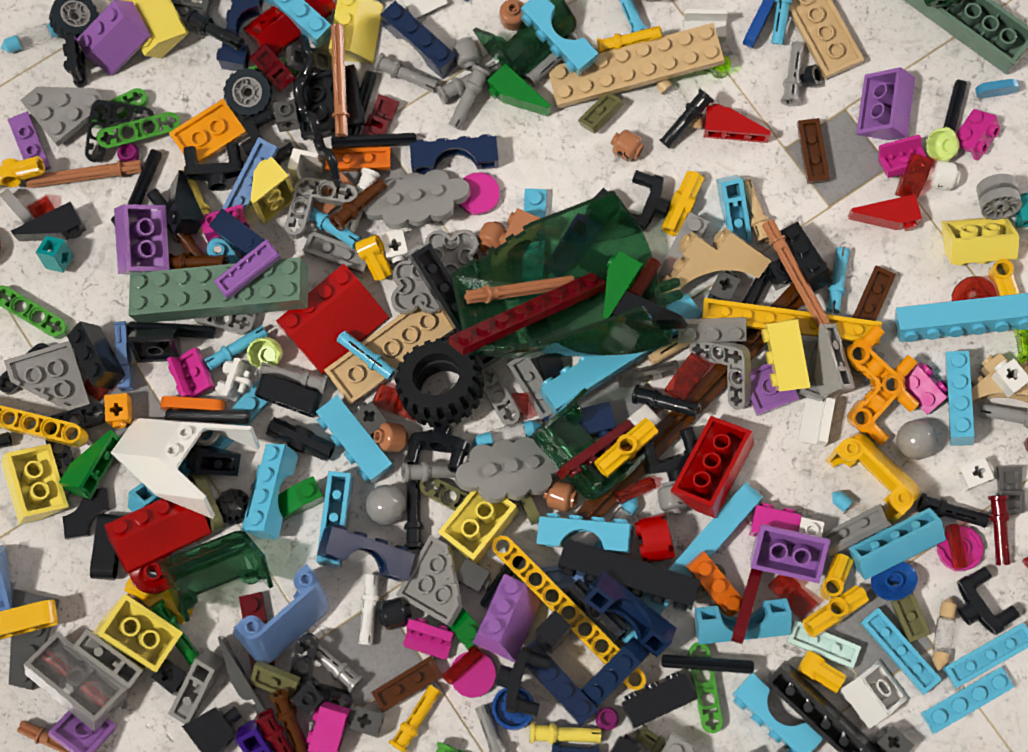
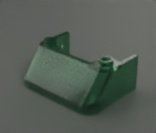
M549 0L555 6V14L551 21L552 27L559 36L566 39L568 34L574 32L576 28V18L565 0ZM526 24L508 42L503 37L495 36L493 33L476 27L473 29V32L488 54L502 66L506 63L522 79H527L525 75L552 53L550 50L551 46L546 41L542 42L536 36V30L532 26L528 27Z
M585 388L568 400L533 432L535 443L559 470L565 463L595 443L578 423L584 414L577 401L587 392ZM643 453L631 462L626 461L608 478L601 474L594 463L588 467L584 464L581 466L583 470L575 477L571 478L569 475L566 478L586 499L595 500L627 478L646 456Z
M234 531L167 557L159 564L175 607L185 622L190 621L187 610L192 609L197 604L198 594L239 578L241 582L249 585L255 584L262 579L269 589L273 587L265 555L244 531Z

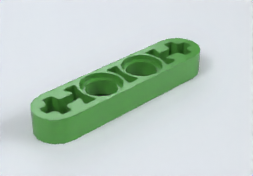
M164 112L102 128L97 132L96 140L100 146L111 148L171 132L179 127L180 119L173 112ZM169 115L171 118H175V122L172 123L173 127H169L167 124L161 125L163 130L159 131V124L156 118H159L160 122L166 121ZM146 121L154 123L155 129L153 132H144L143 124ZM126 126H130L134 130L133 136L129 139L124 138L121 133L122 129ZM117 129V134L121 141L117 142L116 137L109 139L110 143L106 144L100 138L104 136V132H107L108 135L115 134L113 130Z
M0 285V293L6 294L12 299L9 303L7 300L0 298V307L52 338L62 339L67 335L68 325L60 317L9 287ZM19 302H26L27 304L23 312L16 311V305ZM38 312L44 313V320L40 323H35L34 315ZM49 322L56 326L60 325L62 330L60 332L57 330L55 331L51 326L48 325Z
M696 642L689 648L688 656H694L693 652L696 651V647H700L701 650H705V654L702 657L711 658L709 647L706 644L699 645ZM691 669L694 689L698 697L696 700L702 729L709 734L717 733L723 726V719L714 671H708L710 679L708 682L702 683L697 679L699 670ZM704 693L713 695L714 703L711 706H705L701 702V696ZM716 708L717 713L712 712L713 720H718V724L715 725L714 730H711V727L705 724L709 720V714L704 715L703 710Z

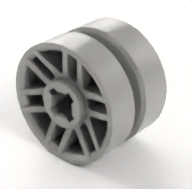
M991 175L981 180L976 187L981 213L985 218L992 220L1008 218L1016 214L1022 207L1017 180L1012 175Z

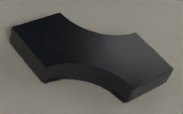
M106 487L96 489L91 499L83 497L79 507L74 512L63 516L64 537L66 540L88 537L91 525L98 517V514L109 511Z

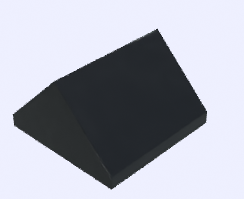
M179 327L134 329L128 336L127 341L137 363L165 362L170 356L176 358L181 356Z

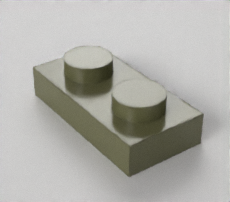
M613 94L600 97L578 119L580 126L595 134L624 105L623 101Z
M913 592L904 599L890 601L909 643L931 634Z
M258 660L254 665L249 684L271 693L279 689L288 688L291 700L297 693L301 677Z

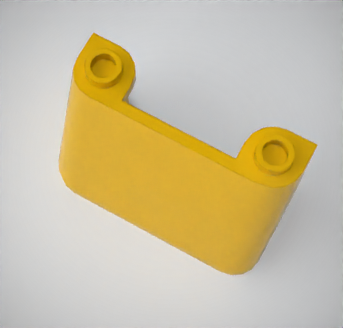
M856 432L851 434L826 459L833 468L840 464L851 468L858 461L891 493L883 501L887 504L886 514L891 524L899 519L919 497L920 489L916 482L863 433Z

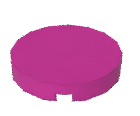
M482 172L466 175L463 179L469 184L470 196L464 203L459 204L460 207L472 215L490 213L497 206L500 199V190L496 180Z
M954 526L944 531L946 540L937 544V554L940 561L947 568L953 571L965 572L973 569L981 562L984 544L981 537L973 529L965 526Z
M468 651L459 655L452 663L450 681L454 689L462 696L469 698L481 697L494 686L496 679L495 666L484 653Z

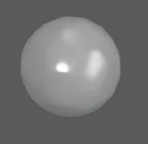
M923 420L906 422L901 426L896 436L900 452L905 457L913 460H921L930 456L938 443L935 429Z
M381 485L374 488L369 493L365 503L366 512L370 519L381 525L396 523L402 518L406 509V499L403 493L391 485Z

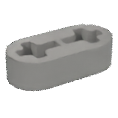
M8 188L0 194V197L24 224L34 219Z

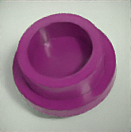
M132 143L121 145L117 152L121 162L138 160L140 154L137 146Z
M603 707L596 713V724L602 730H612L619 722L618 713L611 707Z

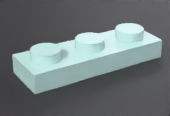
M797 620L794 621L791 635L788 636L786 643L806 651H812L823 658L850 669L854 668L861 646L826 632L813 638L806 633L802 622Z

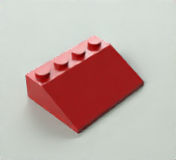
M343 263L308 293L307 309L288 310L276 322L279 328L313 366L324 375V369L349 352L348 349L337 342L338 336L346 330L351 336L362 342L387 321L389 316Z

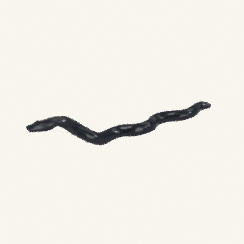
M301 35L299 42L306 62L300 75L295 80L293 97L302 121L308 122L310 125L317 153L320 157L326 158L333 183L339 188L341 187V178L337 159L333 151L326 147L319 118L316 113L309 111L305 99L304 89L313 75L316 60L310 42L304 35Z

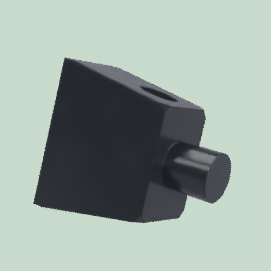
M235 706L225 714L215 707L184 724L182 728L201 752H224L236 738L237 730L233 727V724L243 716Z

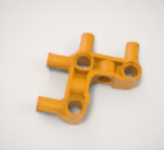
M874 324L862 339H856L853 344L845 349L848 363L856 371H860L866 376L871 384L869 392L852 406L847 414V420L851 426L863 434L867 433L874 441L882 445L887 441L889 435L875 422L891 402L896 399L909 412H912L919 405V402L905 390L904 384L905 377L918 363L909 355L895 369L884 362L873 351L872 347L885 332L878 325ZM855 348L861 351V357L858 360L853 357V350ZM889 378L894 382V387L890 391L886 388V381ZM858 412H862L864 415V420L860 424L855 419Z

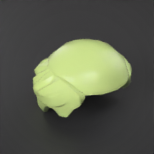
M942 127L929 134L930 136L926 141V153H928L930 159L948 162L957 154L959 140L952 129Z
M266 336L252 341L247 349L249 363L259 368L262 361L276 365L283 356L281 345L275 339Z

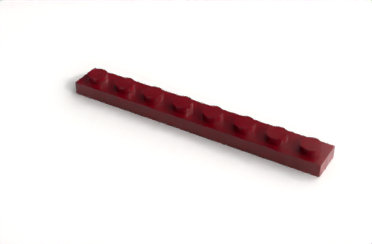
M593 272L588 273L449 336V344L460 354H468L606 290V282Z

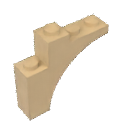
M726 227L715 235L713 244L690 231L679 243L678 249L683 254V257H679L675 261L674 269L669 276L666 275L662 279L659 290L671 300L684 285L693 279L707 273L722 270L740 271L759 279L771 263V260L764 253Z
M1001 353L995 357L990 355L981 363L983 365L979 371L981 375L971 383L973 386L972 403L990 398H1008L991 378L996 372L994 368L1004 360L1007 363L1009 362ZM1025 361L1020 366L1028 374V362ZM1009 374L1007 375V378L1010 379L1013 378V376ZM1028 383L1010 396L1009 399L1028 403Z

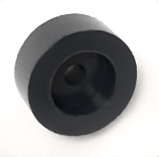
M816 64L807 66L805 74H801L800 79L802 83L807 82L809 87L820 86L822 84V72Z

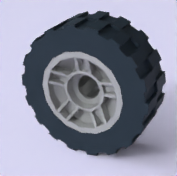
M55 0L49 15L50 27L53 28V32L61 39H65V35L74 34L77 39L99 16L96 5L91 0Z
M249 68L238 69L235 73L229 75L230 77L226 80L223 91L226 104L232 111L242 116L253 117L269 107V103L272 101L273 90L271 89V83L265 75ZM246 88L252 90V94L249 97L244 95L247 90Z

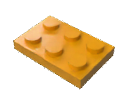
M221 99L169 132L183 155L185 147H196L198 163L202 164L226 149L228 144L235 143L246 136L247 132L225 100Z

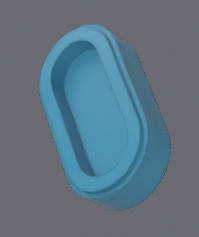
M1005 79L982 83L975 88L977 98H989L1015 93L1020 87L1018 80Z

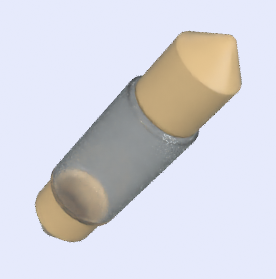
M669 79L657 82V89L662 94V97L681 116L686 110V104L690 103V101ZM703 117L695 118L689 126L692 129H702Z
M951 597L941 602L939 617H937L932 647V662L937 670H941L948 664L949 655L952 650L957 604Z

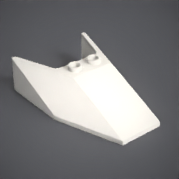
M135 418L113 448L111 454L154 495L213 519L215 514L207 497L178 470L180 464L195 443L202 446H210L217 441L220 435L257 450L260 448V444L252 426ZM206 431L213 432L210 439H201L202 433Z

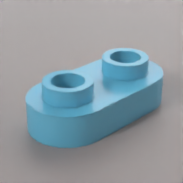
M214 237L209 241L207 245L208 255H227L225 259L229 260V264H234L241 260L232 246L222 237ZM220 246L222 248V251L220 253L215 252L214 247Z

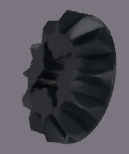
M230 488L222 492L216 499V504L224 523L236 525L244 521L250 498L242 490ZM236 500V505L241 510L233 509L232 512H229L230 508L225 503H233Z

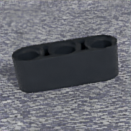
M264 373L261 374L254 396L313 418L316 416V411L322 399V395Z
M98 514L90 564L91 579H116L119 558L107 538L105 524L119 519L123 515Z

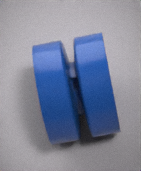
M520 687L518 693L520 698L534 702L531 694L526 689ZM507 688L501 689L494 697L492 703V712L497 723L504 729L511 731L527 727L534 716L518 712L515 714L506 712Z

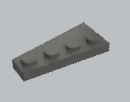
M17 589L13 590V608L44 600H55L56 609L58 608L60 601L58 599ZM52 627L11 637L9 685L34 690L35 682L25 675L24 663L48 641Z

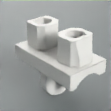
M234 358V361H225L222 369L228 377L226 382L221 380L217 382L215 391L231 402L237 403L241 393L244 394L246 387L253 388L254 382L249 380L251 366L244 363L240 358Z

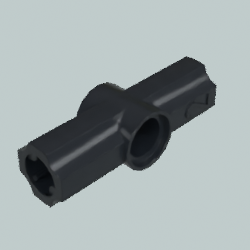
M274 417L267 427V436L287 444L289 448L302 454L306 452L328 462L334 452L335 443L315 435L314 432L303 426H294Z
M578 579L568 588L566 594L586 613L589 619L593 620L614 642H617L627 633L630 627L613 612H606L598 617L594 616L593 607L583 600L589 587L581 579Z

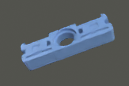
M126 321L114 322L116 358L125 373V377L117 386L121 392L133 391L131 348L127 341L130 335L128 334V324Z

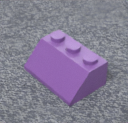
M113 0L77 38V41L89 60L113 76L151 38V35L133 2Z
M901 67L866 74L864 76L856 134L883 140L906 138L908 135L915 77Z
M123 204L114 208L118 274L170 270L166 205Z
M761 524L755 537L750 557V566L752 569L820 583L830 539Z
M504 574L472 643L515 663L541 602L525 583Z

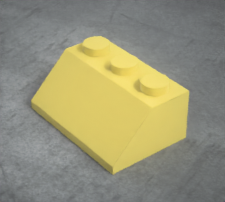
M123 0L134 3L151 35V38L141 47L144 56L161 59L189 33L171 0Z
M337 0L333 24L340 23L343 25L345 61L374 64L381 23L380 14L383 11V4L376 0ZM330 39V45H329V51H330V54H331V58H332V39Z
M273 157L261 161L254 170L250 200L260 222L264 225L291 204L294 193L289 176Z
M975 218L941 221L945 254L951 264L959 266L975 262L984 264L988 261H997L999 259L1012 260L1018 257L1019 234L1008 218L999 220Z
M787 319L764 324V329L761 330L763 342H767L769 351L766 352L767 364L772 366L773 373L770 374L772 387H776L777 391L810 388L798 319Z
M51 444L5 453L1 463L19 525L42 520L69 507L63 486L59 483L61 479Z
M478 491L470 492L438 533L462 555L478 564L492 547L495 538L501 536L517 516L519 510L507 498L499 503H490L482 499Z
M123 594L105 614L93 633L150 671L157 672L183 632L128 595Z

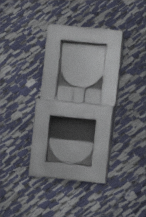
M997 466L998 495H1009L1007 500L1008 514L1025 513L1022 466Z

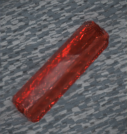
M653 257L648 259L629 289L630 293L639 297L642 296L661 265L659 260Z
M646 477L615 492L616 502L623 504L655 489V479Z
M947 525L945 529L953 566L955 569L966 568L967 560L959 525Z
M476 646L473 647L442 675L443 679L449 685L452 684L483 656L482 652Z

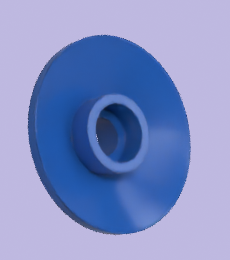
M901 562L871 577V586L874 593L878 597L889 601L908 597L915 590L918 583L915 569L905 562Z

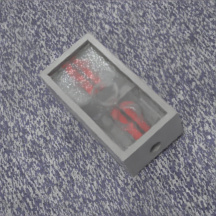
M57 631L24 663L25 675L95 732L127 699L128 688L73 648L74 644Z

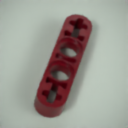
M751 568L731 638L733 642L743 644L763 573L761 570Z

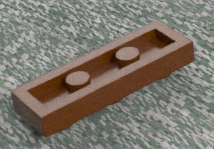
M819 118L798 120L797 129L807 184L829 182L830 176Z
M875 265L852 318L876 321L896 276L895 273Z
M429 656L371 693L384 713L440 679L443 675L432 656Z

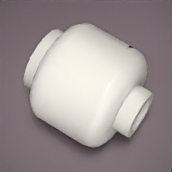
M937 160L931 167L927 168L925 177L926 180H929V185L932 188L949 191L958 185L960 170L957 169L955 163Z

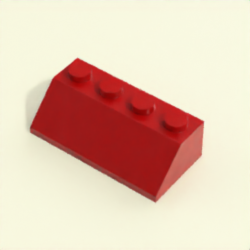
M304 0L323 18L330 16L332 10L336 8L333 0ZM275 6L270 7L242 28L258 48L265 43L275 55H278L288 43L295 42L299 35L302 34L294 22Z
M710 416L671 492L682 499L693 510L716 518L754 445L752 431Z
M163 498L105 524L107 538L127 574L212 534L205 515Z

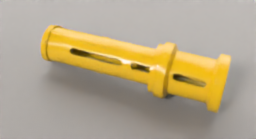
M658 25L629 34L621 35L616 33L613 37L597 38L599 53L662 39V29Z
M429 684L406 722L400 723L399 731L393 740H389L388 743L401 752H407L406 748L412 739L418 736V728L442 692Z

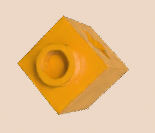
M127 393L104 395L105 422L115 429L126 428V425L133 422L132 398Z

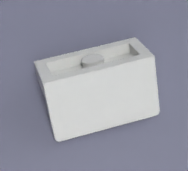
M686 9L683 18V31L714 23L718 39L726 41L728 10Z
M296 148L292 150L287 167L293 184H296L299 179L304 177L306 170L323 173L324 169L319 154Z
M826 397L821 402L810 398L805 400L798 436L799 442L825 447L829 439L836 399Z

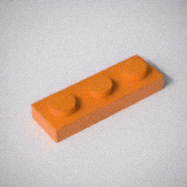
M390 147L330 148L337 159L339 172L361 171L362 168L374 171L391 170ZM325 158V170L326 172H330L328 162Z
M701 551L685 567L694 578L700 579V585L724 614L733 617L740 610L743 598L706 552Z

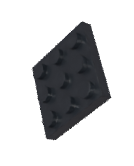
M354 64L345 66L347 113L350 114V117L347 118L348 129L365 125L357 69ZM333 70L313 74L304 89L308 109L318 116L323 136L335 133V119L332 118L334 113ZM298 113L302 139H312L309 123L302 121Z

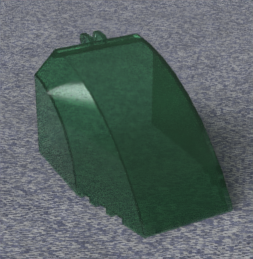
M614 190L528 223L523 227L524 230L516 236L511 234L505 238L506 242L499 247H491L487 250L488 254L478 260L474 258L451 273L462 331L544 294L538 293L491 300L487 304L485 302L467 304L466 299H464L466 290L480 289L484 285L493 287L569 275L577 279L591 272L606 282L607 263L619 251L643 264V271L631 288L630 293L666 309L667 304L680 300L684 296L681 290H674L663 294L680 286V280L678 278H671L660 282L654 257L642 228ZM606 290L468 354L497 358H563L633 354L670 345L672 343L673 331L672 329L662 330L643 305L603 319Z

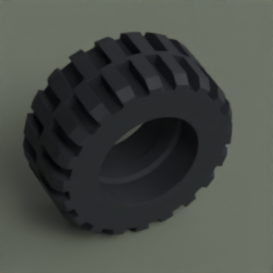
M438 338L434 342L427 340L421 346L416 345L412 348L413 351L411 353L407 352L403 356L404 362H399L397 366L398 372L395 374V388L405 411H407L412 419H416L419 424L426 425L428 423L429 427L437 428L438 425H442L443 428L450 427V423L455 422V424L462 422L461 419L463 417H470L473 414L471 410H476L480 405L479 399H482L484 394V379L478 361L472 352L462 355L449 344V339L445 342L443 338ZM450 371L459 375L454 387L443 394L428 395L421 392V387L425 380L437 372Z

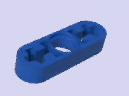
M775 0L762 1L742 45L751 49L754 47L773 9Z

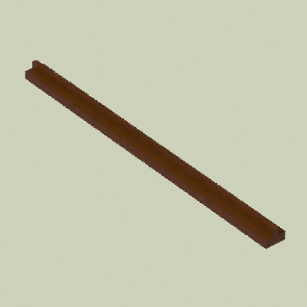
M792 283L770 307L799 310L804 302L794 283ZM749 328L746 332V341H737L736 344L746 346L750 351L752 360L767 342H763L761 330ZM716 363L682 399L701 404L700 411L691 410L701 414L727 386V365ZM671 411L656 427L659 433L650 440L654 442L658 459L681 435L680 430L688 428L696 418ZM641 449L633 459L626 461L580 507L577 514L582 516V519L591 521V517L603 518L645 474L643 466L645 461Z

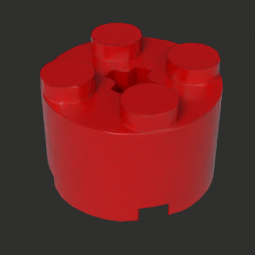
M666 513L638 519L639 522H634L639 540H643V544H640L639 547L644 562L648 561L650 564L676 558Z

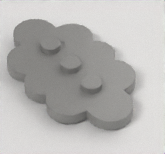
M439 169L428 171L424 175L410 173L402 180L398 178L385 180L387 189L364 207L363 212L368 219L373 221L383 220L385 226L393 230L402 229L408 224L423 226L431 219L443 221L451 217L454 213V205L464 203L469 198L470 187L464 179H449L448 174Z
M466 229L459 230L452 236L445 231H433L427 236L425 245L431 243L461 292L462 284L469 283L477 274V264L472 257L478 251V238L475 233ZM425 245L414 246L409 251V255ZM409 257L408 260L398 263L393 270V279L398 287L391 296V303L395 311L403 315L412 314L418 308L428 314L441 311Z
M529 437L519 438L514 443L501 439L496 441L492 447L477 445L472 448L468 458L469 462L463 463L457 468L455 482L462 490L468 492L478 491L481 498L490 503H499L506 497L519 501L524 499L528 493L533 495L545 494L550 489L552 477L557 476L556 473L565 464V460L559 451L552 448L541 449L539 443Z

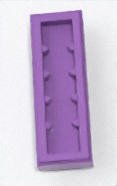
M26 111L7 119L23 160L40 156L43 159L45 171L50 170L51 166L29 112Z
M266 239L215 279L214 282L229 300L282 257L269 240Z

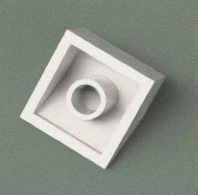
M880 660L840 689L845 699L853 706L859 718L868 728L888 717L908 699Z

